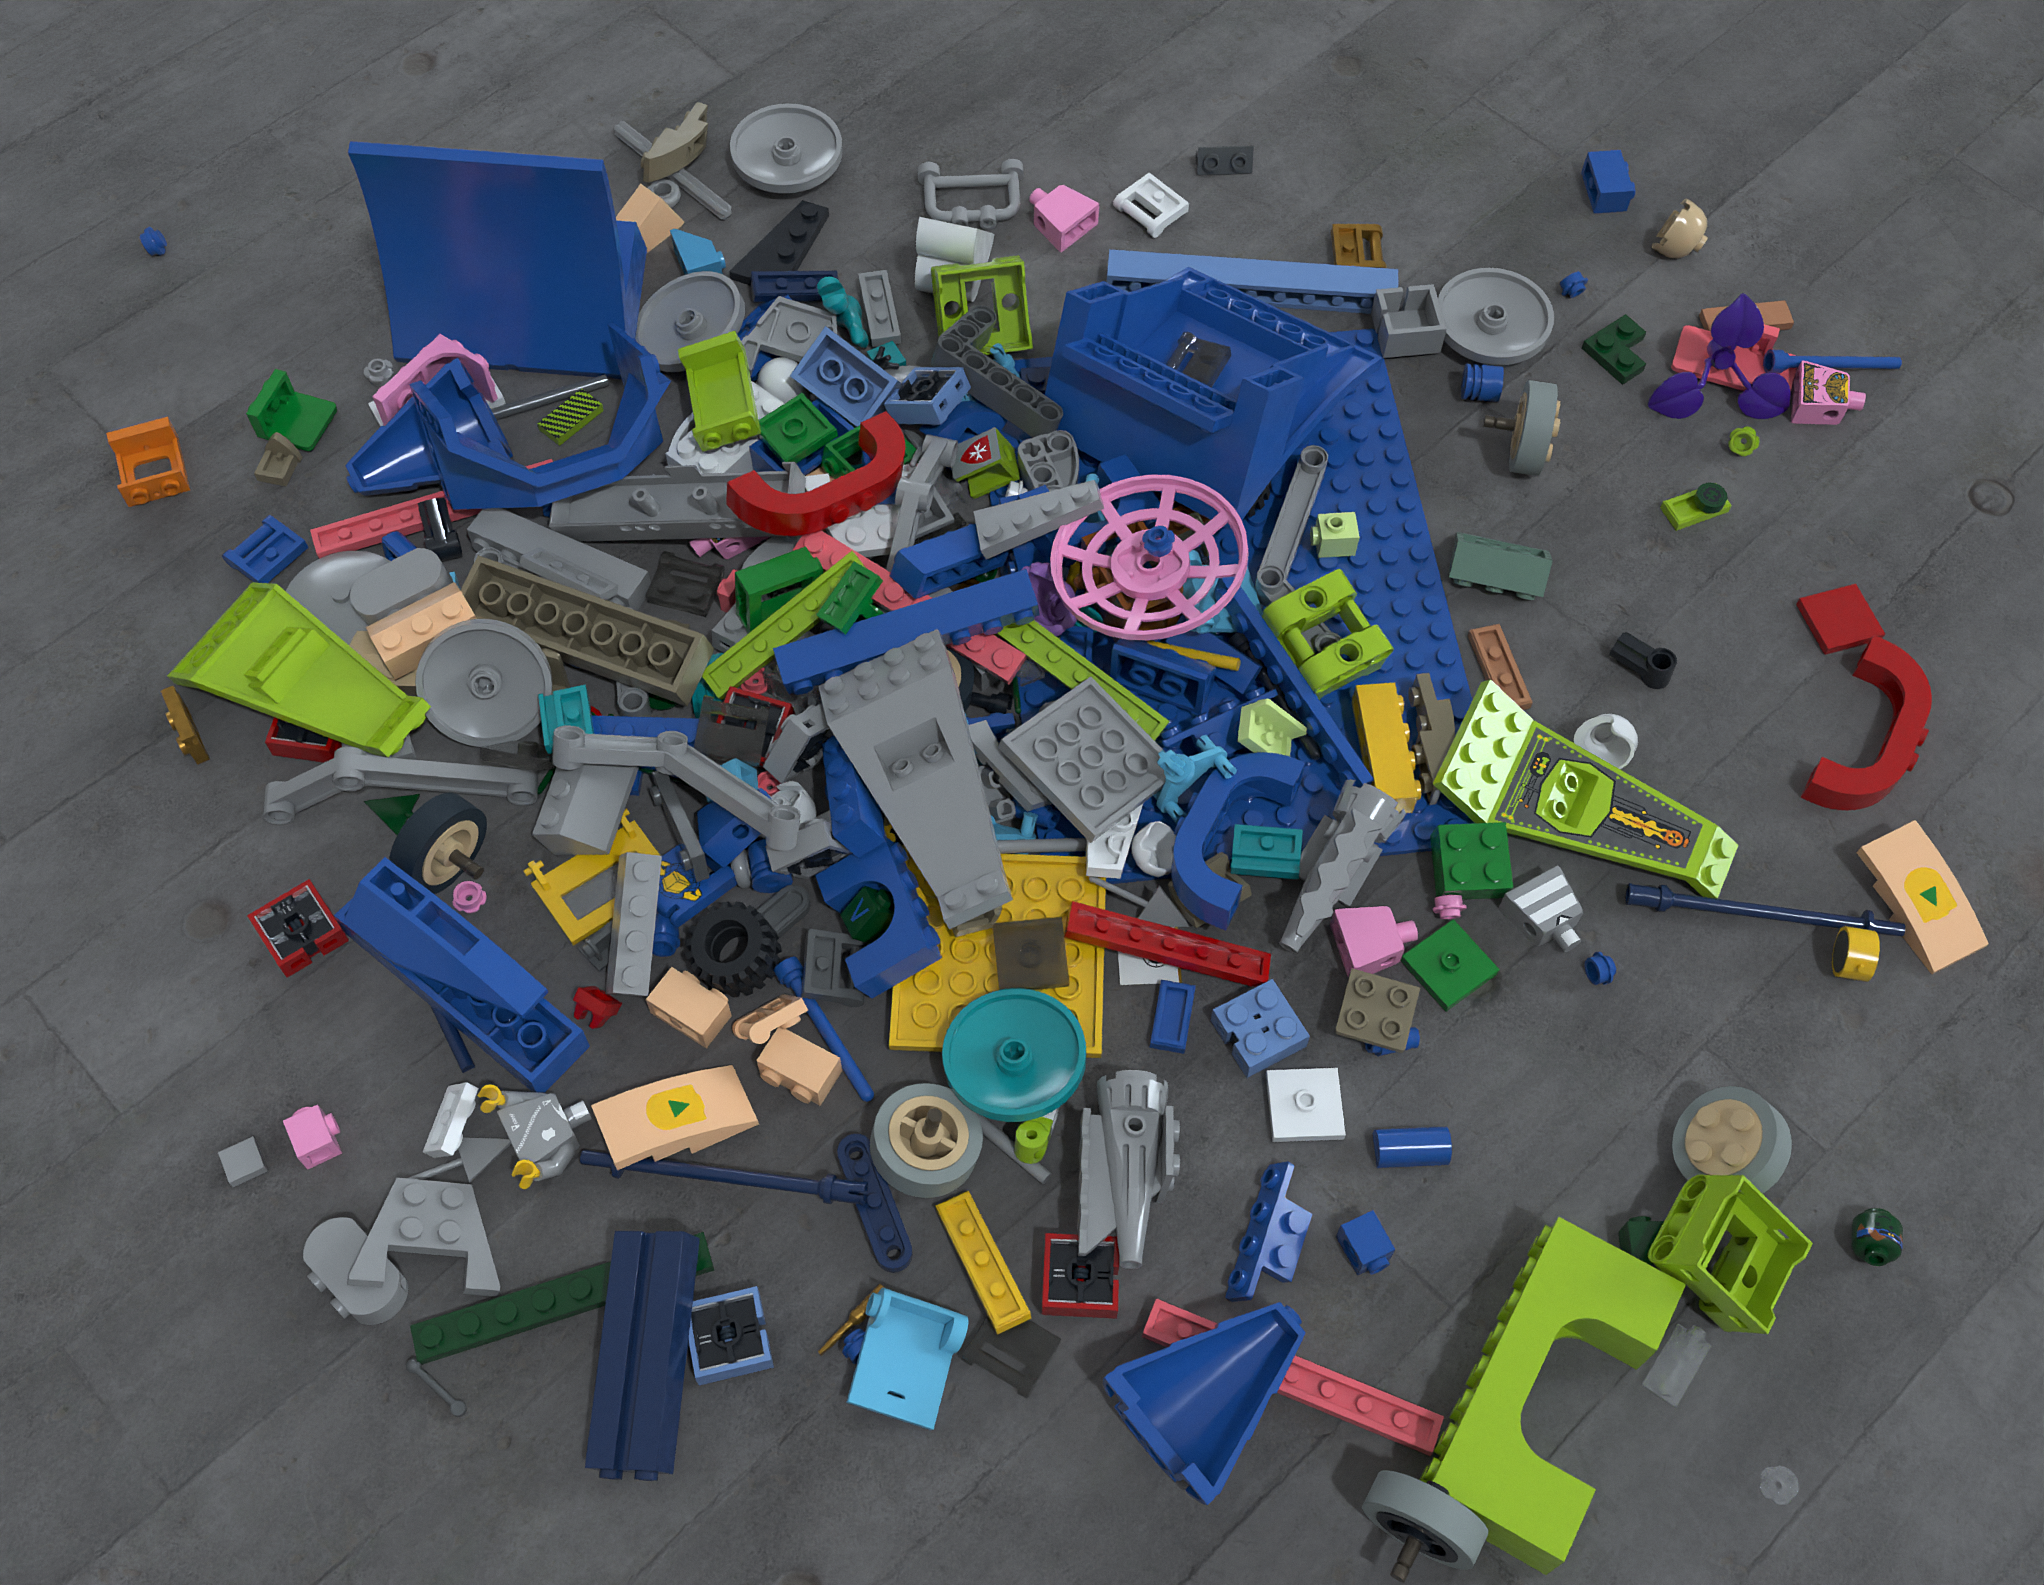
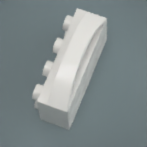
M751 381L758 419L763 418L785 404ZM692 412L678 428L672 439L669 451L665 453L668 466L696 465L702 474L753 471L749 446L760 438L758 435L703 452L692 433V429L696 428Z

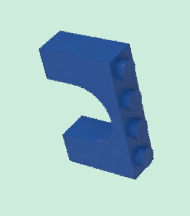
M1124 454L1099 464L1097 478H1099L1098 487L1101 489L1114 482L1141 475L1128 456ZM1046 485L1018 495L1017 500L1049 492V489ZM1153 491L1134 493L1111 501L1120 516L1137 510L1159 508L1160 501ZM1155 519L1143 521L1148 529L1156 525ZM1107 520L1095 523L1082 522L1071 536L1067 545L1081 549L1082 537L1101 530L1108 524ZM1059 528L1032 540L1045 561L1050 564L1053 541ZM1119 537L1105 541L1099 548L1098 553L1100 554L1104 549L1119 544L1121 540ZM1063 557L1062 566H1071L1076 560Z
M886 836V842L860 858H857L852 853L815 875L825 903L840 914L864 886L877 890L884 889L893 896L894 915L886 932L873 943L845 958L855 988L870 998L878 996L942 958L937 946L940 944V938L927 920L929 915L928 907L916 891V888L919 887L918 881L905 863L908 860V855L899 842L894 843Z

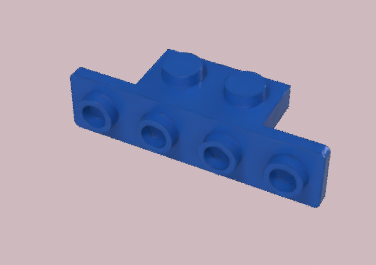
M1263 686L1247 692L1245 694L1247 699L1242 702L1236 703L1235 699L1217 706L1219 712L1208 716L1207 712L1189 719L1191 725L1180 730L1177 725L1161 732L1162 739L1155 742L1161 748H1164L1190 736L1199 754L1203 751L1196 745V742L1199 739L1206 745L1200 737L1207 735L1216 747L1221 746L1228 755L1245 747L1238 742L1241 707L1261 699H1271L1277 696L1278 693L1276 689L1265 691Z
M1288 1161L1269 1165L1261 1177V1189L1257 1201L1251 1208V1219L1247 1232L1240 1242V1253L1235 1268L1228 1279L1229 1287L1225 1298L1231 1302L1248 1301L1253 1298L1261 1271L1282 1283L1292 1282L1312 1213L1285 1198L1294 1165Z

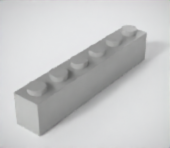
M502 508L482 509L467 528L472 547L477 552L483 548L493 547L498 549L503 556L520 563L521 555L541 547L619 585L617 595L608 599V601L630 607L633 610L638 611L652 591L648 571Z

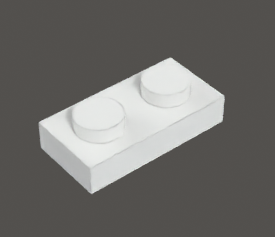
M467 1082L448 1086L423 1153L433 1158L452 1156L461 1145L463 1139L462 1131L467 1118L475 1108L476 1102L474 1099L479 1088Z

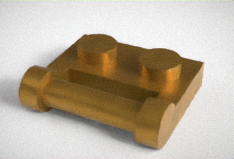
M1332 224L1331 238L1334 265L1387 268L1382 257V227L1378 224ZM1362 238H1366L1369 241L1371 260H1365Z

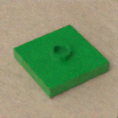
M800 393L759 419L761 434H758V437L781 462L798 463L838 437L837 429L803 393Z
M1454 919L1402 955L1400 960L1445 1012L1495 977L1500 970Z

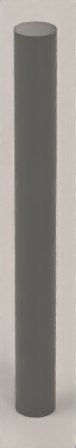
M604 374L492 408L491 410L496 420L570 398L581 388L586 392L607 387L609 383Z

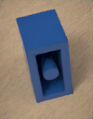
M1621 150L1587 153L1581 174L1594 214L1627 211L1630 200L1635 196V184L1630 181L1628 163L1624 161Z

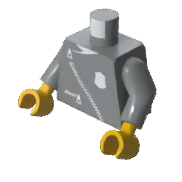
M488 1084L482 1087L477 1095L480 1098L487 1097L490 1099L484 1101L480 1106L482 1112L490 1113L497 1105L501 1109L497 1113L520 1160L516 1163L511 1175L512 1177L523 1175L519 1183L522 1189H528L533 1180L541 1181L561 1175L575 1155V1150L580 1146L572 1129L592 1120L583 1100L562 1109L554 1093L500 1091L497 1086Z

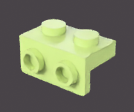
M1261 699L1241 707L1238 742L1253 753H1277L1290 757L1292 739L1306 735L1307 727L1270 699Z

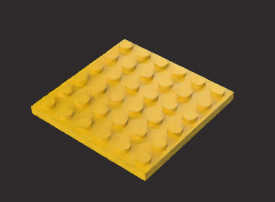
M905 850L908 855V860L905 861L907 868L914 874L919 884V887L916 888L917 894L925 902L929 910L927 920L940 938V944L937 946L942 958L893 986L889 1049L942 1052L946 1032L951 1022L964 1007L977 998L994 991L1022 988L1042 992L1063 1003L1077 1018L1083 1030L1086 1042V1058H1101L1104 948L1064 937L1068 911L1072 901L1105 910L1106 889L1089 880L1090 876H1086V857L1000 854L1013 900L1002 905L1001 914L993 928L955 937L952 929H949L944 922L937 896L909 852ZM1098 877V878H1100V879L1106 881V878H1105V877Z

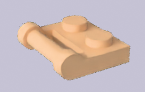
M783 994L736 1020L732 1030L739 1039H749L753 1043L762 1044L769 1039L770 1031L779 1026L781 1029H786L795 1025L801 1020L799 1015L808 1011L801 997Z

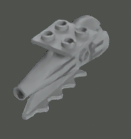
M1347 780L1342 787L1333 810V816L1336 820H1332L1324 815L1302 851L1299 878L1305 882L1283 937L1279 942L1286 950L1297 954L1300 947L1321 921L1332 916V908L1337 901L1348 908L1350 907L1383 850L1374 842L1385 843L1403 821L1406 815L1405 810L1402 809L1398 812L1395 809L1398 802L1380 789L1364 783L1359 788L1353 786L1356 780Z
M1122 1070L1116 1072L1115 1079L1106 1081L1105 1075L1097 1081L1096 1093L1100 1115H1091V1108H1083L1080 1119L1079 1210L1077 1220L1078 1256L1089 1254L1116 1230L1120 1267L1138 1269L1142 1267L1152 1197L1156 1195V1203L1163 1204L1167 1192L1173 1191L1174 1177L1179 1175L1180 1155L1174 1154V1142L1179 1140L1180 1122L1179 1120H1174L1173 1106H1166L1169 1086L1166 1080H1163V1083L1157 1082V1075L1147 1071Z

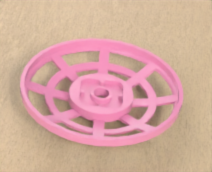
M1173 475L1136 476L1101 488L1100 493L1104 509L1100 511L1108 524L1093 537L1086 550L1067 544L1075 530L1088 516L1060 526L1053 541L1050 557L1051 574L1057 594L1064 606L1077 620L1089 628L1108 636L1126 640L1147 641L1169 638L1186 633L1213 618L1232 600L1240 588L1247 570L1249 556L1246 531L1234 507L1220 493L1205 484ZM1162 491L1159 508L1137 510L1120 516L1111 503L1115 499L1134 493ZM1175 493L1197 498L1213 507L1219 514L1204 526L1190 515L1172 510ZM1155 519V526H1165L1168 530L1170 521L1188 527L1195 533L1184 541L1175 535V541L1170 553L1162 557H1155L1150 555L1144 548L1145 543H1143L1142 537L1147 530L1132 534L1127 525ZM1228 523L1234 532L1238 544L1239 561L1238 564L1219 566V551L1212 535ZM1113 533H1116L1121 542L1115 548L1112 556L1097 553L1101 545ZM1204 542L1209 553V566H1190L1189 552ZM1063 557L1083 562L1082 576L1088 593L1073 598L1069 597L1063 581ZM1147 561L1159 563L1151 569L1142 567ZM1093 565L1111 569L1114 582L1097 589L1093 580ZM1235 577L1227 592L1212 607L1203 613L1194 607L1208 594L1216 578ZM1187 578H1204L1205 581L1200 589L1188 600L1179 591ZM1123 592L1127 596L1134 598L1135 601L1132 610L1127 611L1113 605L1106 599ZM1165 597L1175 606L1172 609L1161 612L1145 613L1149 601ZM1097 603L1108 613L1126 619L1127 622L1124 629L1111 627L1093 620L1081 612L1079 608ZM1181 613L1188 619L1184 623L1163 629L1138 630L1141 622L1165 620Z

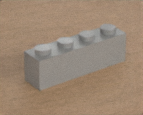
M626 852L619 856L605 994L634 997L648 996L662 856Z

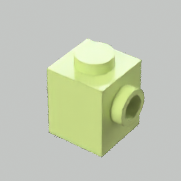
M1355 512L1318 514L1315 527L1310 529L1311 545L1316 546L1318 558L1355 556L1360 538Z

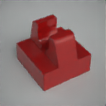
M596 986L579 987L573 998V1001L577 1002L574 1017L577 1020L585 1019L588 1011H591L593 1020L589 1027L592 1029L601 1028L611 1016L617 1015L622 1005V1002L609 994H605L603 990Z

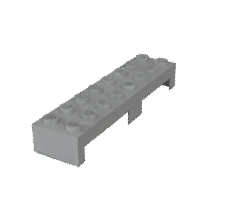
M782 462L786 471L757 472L770 487L777 491L789 494L805 492L806 478L795 462ZM696 465L665 466L670 475L625 476L622 480L552 502L549 527L553 531L579 542L781 536L751 527L739 519L726 505L727 482L748 472L702 474Z

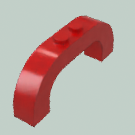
M885 411L860 423L858 445L872 459L867 465L813 490L799 494H789L773 489L753 470L727 482L726 505L746 524L774 535H807L836 523H842L859 512L871 509L874 505L888 498L896 490L902 477L906 447L903 432L897 422Z
M1873 635L1863 650L1852 676L1875 685L1887 695L1893 707V719L1874 765L1866 768H1850L1821 757L1811 772L1801 795L1802 799L1821 807L1849 811L1867 808L1880 802L1892 791L1906 771H1912L1919 757V754L1914 752L1916 746H1922L1929 732V729L1924 728L1931 710L1932 693L1924 671L1903 649Z

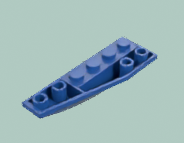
M386 857L359 882L343 924L393 964L522 1018H525L548 993V990L493 941Z

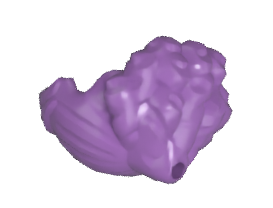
M1036 562L1032 563L1031 566L1023 567L1021 570L1027 569L1039 606L1040 615L1036 616L1034 620L1055 636L1073 627L1077 619L1064 606L1057 594L1051 574V564ZM1064 581L1069 597H1076L1073 588Z

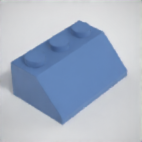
M826 326L790 375V377L857 427L861 422L885 412L884 403L896 389H900L903 386L901 382Z

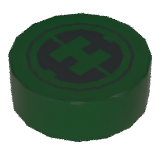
M1704 483L1698 487L1694 496V503L1701 511L1714 514L1723 509L1728 498L1727 492L1716 483Z

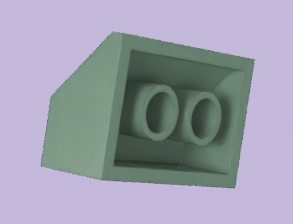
M1457 532L1449 568V577L1455 578L1454 583L1462 586L1472 587L1474 582L1485 585V590L1503 593L1504 589L1516 591L1517 597L1534 600L1535 596H1544L1553 560L1547 550Z

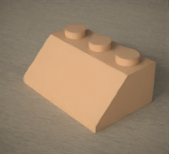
M453 582L367 626L366 629L390 673L397 680L418 668L425 648L437 634L451 625L477 618L461 590Z

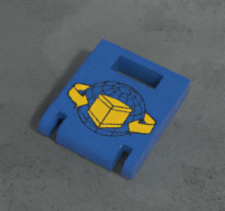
M677 845L662 856L657 912L665 919L670 917V922L675 927L683 925L737 885L733 870L728 865L725 868L721 867L705 852L707 866L714 873L709 874L710 878L696 882L692 871H685L679 856V851H682L680 845Z

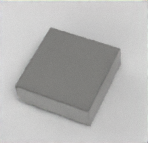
M253 1136L218 1152L228 1182L232 1187L268 1172L258 1142Z

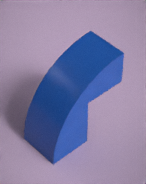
M962 401L948 415L945 422L936 426L923 424L919 430L925 435L929 434L958 441L967 427L978 435L994 427L1000 432L1008 420L981 402Z

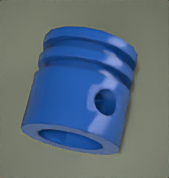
M1466 363L1461 382V399L1466 400L1469 397V400H1474L1476 397L1477 401L1499 402L1503 387V367L1480 365L1478 367V364H1473L1471 367V364Z
M766 839L758 840L752 843L747 850L753 889L760 893H776L782 888L792 885V873L785 875L772 872L765 847L767 845Z

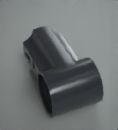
M445 497L418 503L421 521L426 534L424 536L426 549L433 551L441 561L463 557L456 529L453 530Z
M1628 632L1622 633L1609 656L1641 674L1643 683L1652 689L1665 688L1669 684L1677 665V657L1671 650L1666 648L1654 649Z

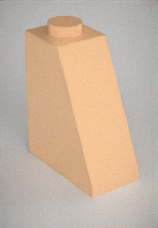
M642 184L638 186L616 216L617 221L637 223L647 247V253L671 235L670 230L679 229L684 224V221L661 197Z

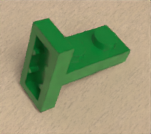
M853 561L816 616L846 635L856 619L862 621L884 614L879 608L872 605L873 600L871 599L883 580L879 575Z

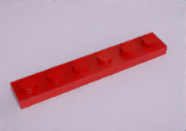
M1072 901L1069 907L1064 933L1065 938L1252 987H1258L1269 979L1271 953Z

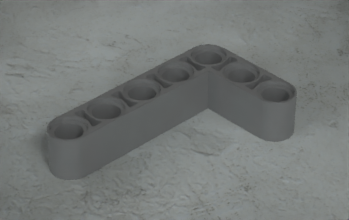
M983 305L974 306L940 335L931 359L932 367H963L971 386L967 393L1030 436L1036 437L1057 431L1063 417L1062 408L1056 402L979 351L988 343L997 319L995 312L991 308Z

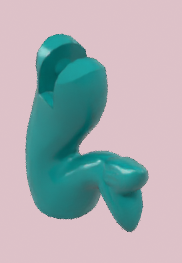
M822 278L817 284V290L822 298L823 306L829 312L836 314L838 326L848 329L853 344L860 348L868 347L869 339L862 326V309L858 300L846 294L844 287L837 278Z

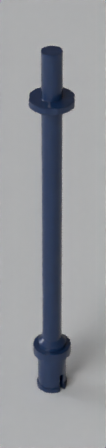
M1628 883L1625 893L1626 905L1655 907L1656 911L1665 912L1666 909L1673 906L1833 928L1848 926L1876 931L1879 934L1902 937L1905 933L1904 923L1876 920L1871 910H1865L1861 917L1677 894L1673 893L1667 885H1659L1657 888Z
M583 1150L580 1156V1163L582 1165L611 1168L612 1177L617 1179L621 1178L624 1170L813 1194L823 1199L824 1204H832L833 1201L865 1206L868 1196L853 1193V1191L868 1192L867 1181L859 1182L837 1179L834 1174H827L821 1180L667 1160L655 1162L651 1158L642 1159L617 1170L610 1153Z

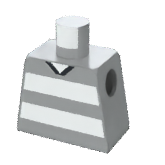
M1558 865L1505 893L1498 909L1534 945L1541 946L1555 939L1562 950L1568 952L1581 943L1582 940L1573 928L1578 924L1583 915V909Z

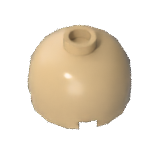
M1687 198L1680 203L1685 207L1680 213L1674 210L1656 237L1662 238L1660 243H1653L1651 246L1654 250L1669 258L1678 259L1685 257L1692 250L1698 252L1708 239L1704 235L1707 229V218L1703 210Z

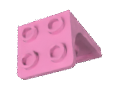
M439 334L372 396L383 425L386 426L407 401L413 397L409 384L422 380L426 385L445 364L450 363L456 358H459L474 380L473 384L478 388L479 392L483 394L486 400L493 403L498 397L495 391V383L488 369V362L480 354H473L466 350L457 340L451 341L442 334Z

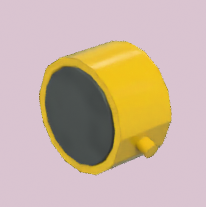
M1843 926L1839 930L1832 954V969L1836 977L1864 982L1871 980L1878 964L1880 941L1877 932Z

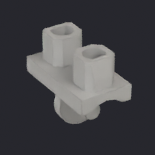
M989 764L978 766L990 815L994 817L995 822L1000 823L1016 818L1014 801H1011L1010 793L998 781L1000 776Z

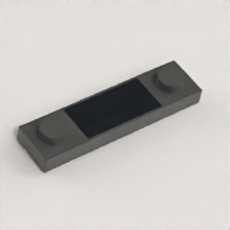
M659 771L652 772L655 786L650 787V792L655 806L662 805L682 851H679V856L684 870H691L696 882L710 878L705 854L669 776Z

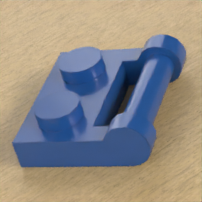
M271 515L267 516L262 521L263 525L234 550L229 549L222 555V558L230 567L237 569L250 580L257 583H268L308 549L304 539Z

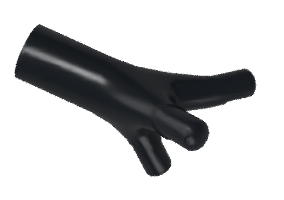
M880 346L873 362L883 370L899 369V363L889 362L891 360L890 355L883 357L885 347Z

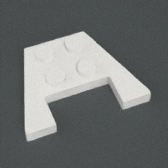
M903 465L902 477L910 478L916 466ZM829 473L805 476V492L830 482ZM877 504L867 511L859 512L842 523H836L825 529L831 537L864 557L888 555L891 551L901 506L896 504Z

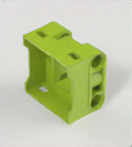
M1019 255L994 258L992 262L960 266L958 263L931 267L938 337L968 312L965 282L993 278L991 283L993 304L999 330L993 328L988 343L979 351L985 355L992 354L990 348H994L993 345L997 343L1002 345L1005 352L1033 349L1025 286L1024 261ZM1009 293L1015 294L1016 301L1014 305L1004 307L1002 305L1003 297ZM950 301L957 302V312L952 315L945 314V304Z
M1341 569L1332 571L1275 600L1263 610L1262 618L1319 700L1357 678L1367 676L1379 670L1388 656L1394 651L1393 646L1379 625L1371 626L1355 603L1354 599L1357 596V592ZM1314 603L1317 608H1312L1309 605ZM1339 614L1351 634L1323 648L1322 652L1314 656V652L1301 633ZM1340 654L1349 656L1352 662L1345 661Z
M1700 1174L1690 1178L1682 1187L1650 1247L1648 1259L1660 1271L1686 1284L1700 1298V1309L1723 1331L1768 1334L1776 1319L1773 1308L1794 1266L1806 1258L1813 1243L1744 1175ZM1727 1230L1732 1237L1728 1245L1724 1247L1710 1274L1706 1267ZM1778 1230H1781L1789 1238H1785Z

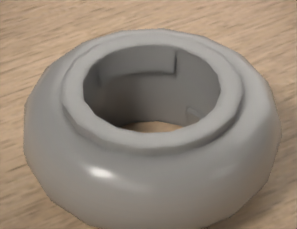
M657 180L648 187L656 195L669 193L666 196L659 197L670 208L674 207L680 200V188L673 181Z
M744 849L730 862L736 882L742 889L749 888L752 885L748 852Z

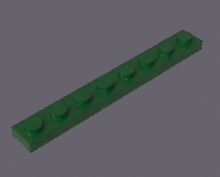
M704 1232L694 1235L700 1238L696 1276L715 1270ZM611 1261L410 1325L417 1362L423 1365L605 1306Z

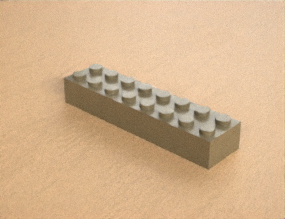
M479 555L461 588L462 594L477 619H492L511 624L528 634L541 649L548 648L559 653L562 661L636 687L687 707L715 649L702 633Z

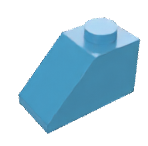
M678 229L670 230L673 250L684 275L701 271L723 274L722 269L726 268L723 254L721 251L716 252L711 240Z

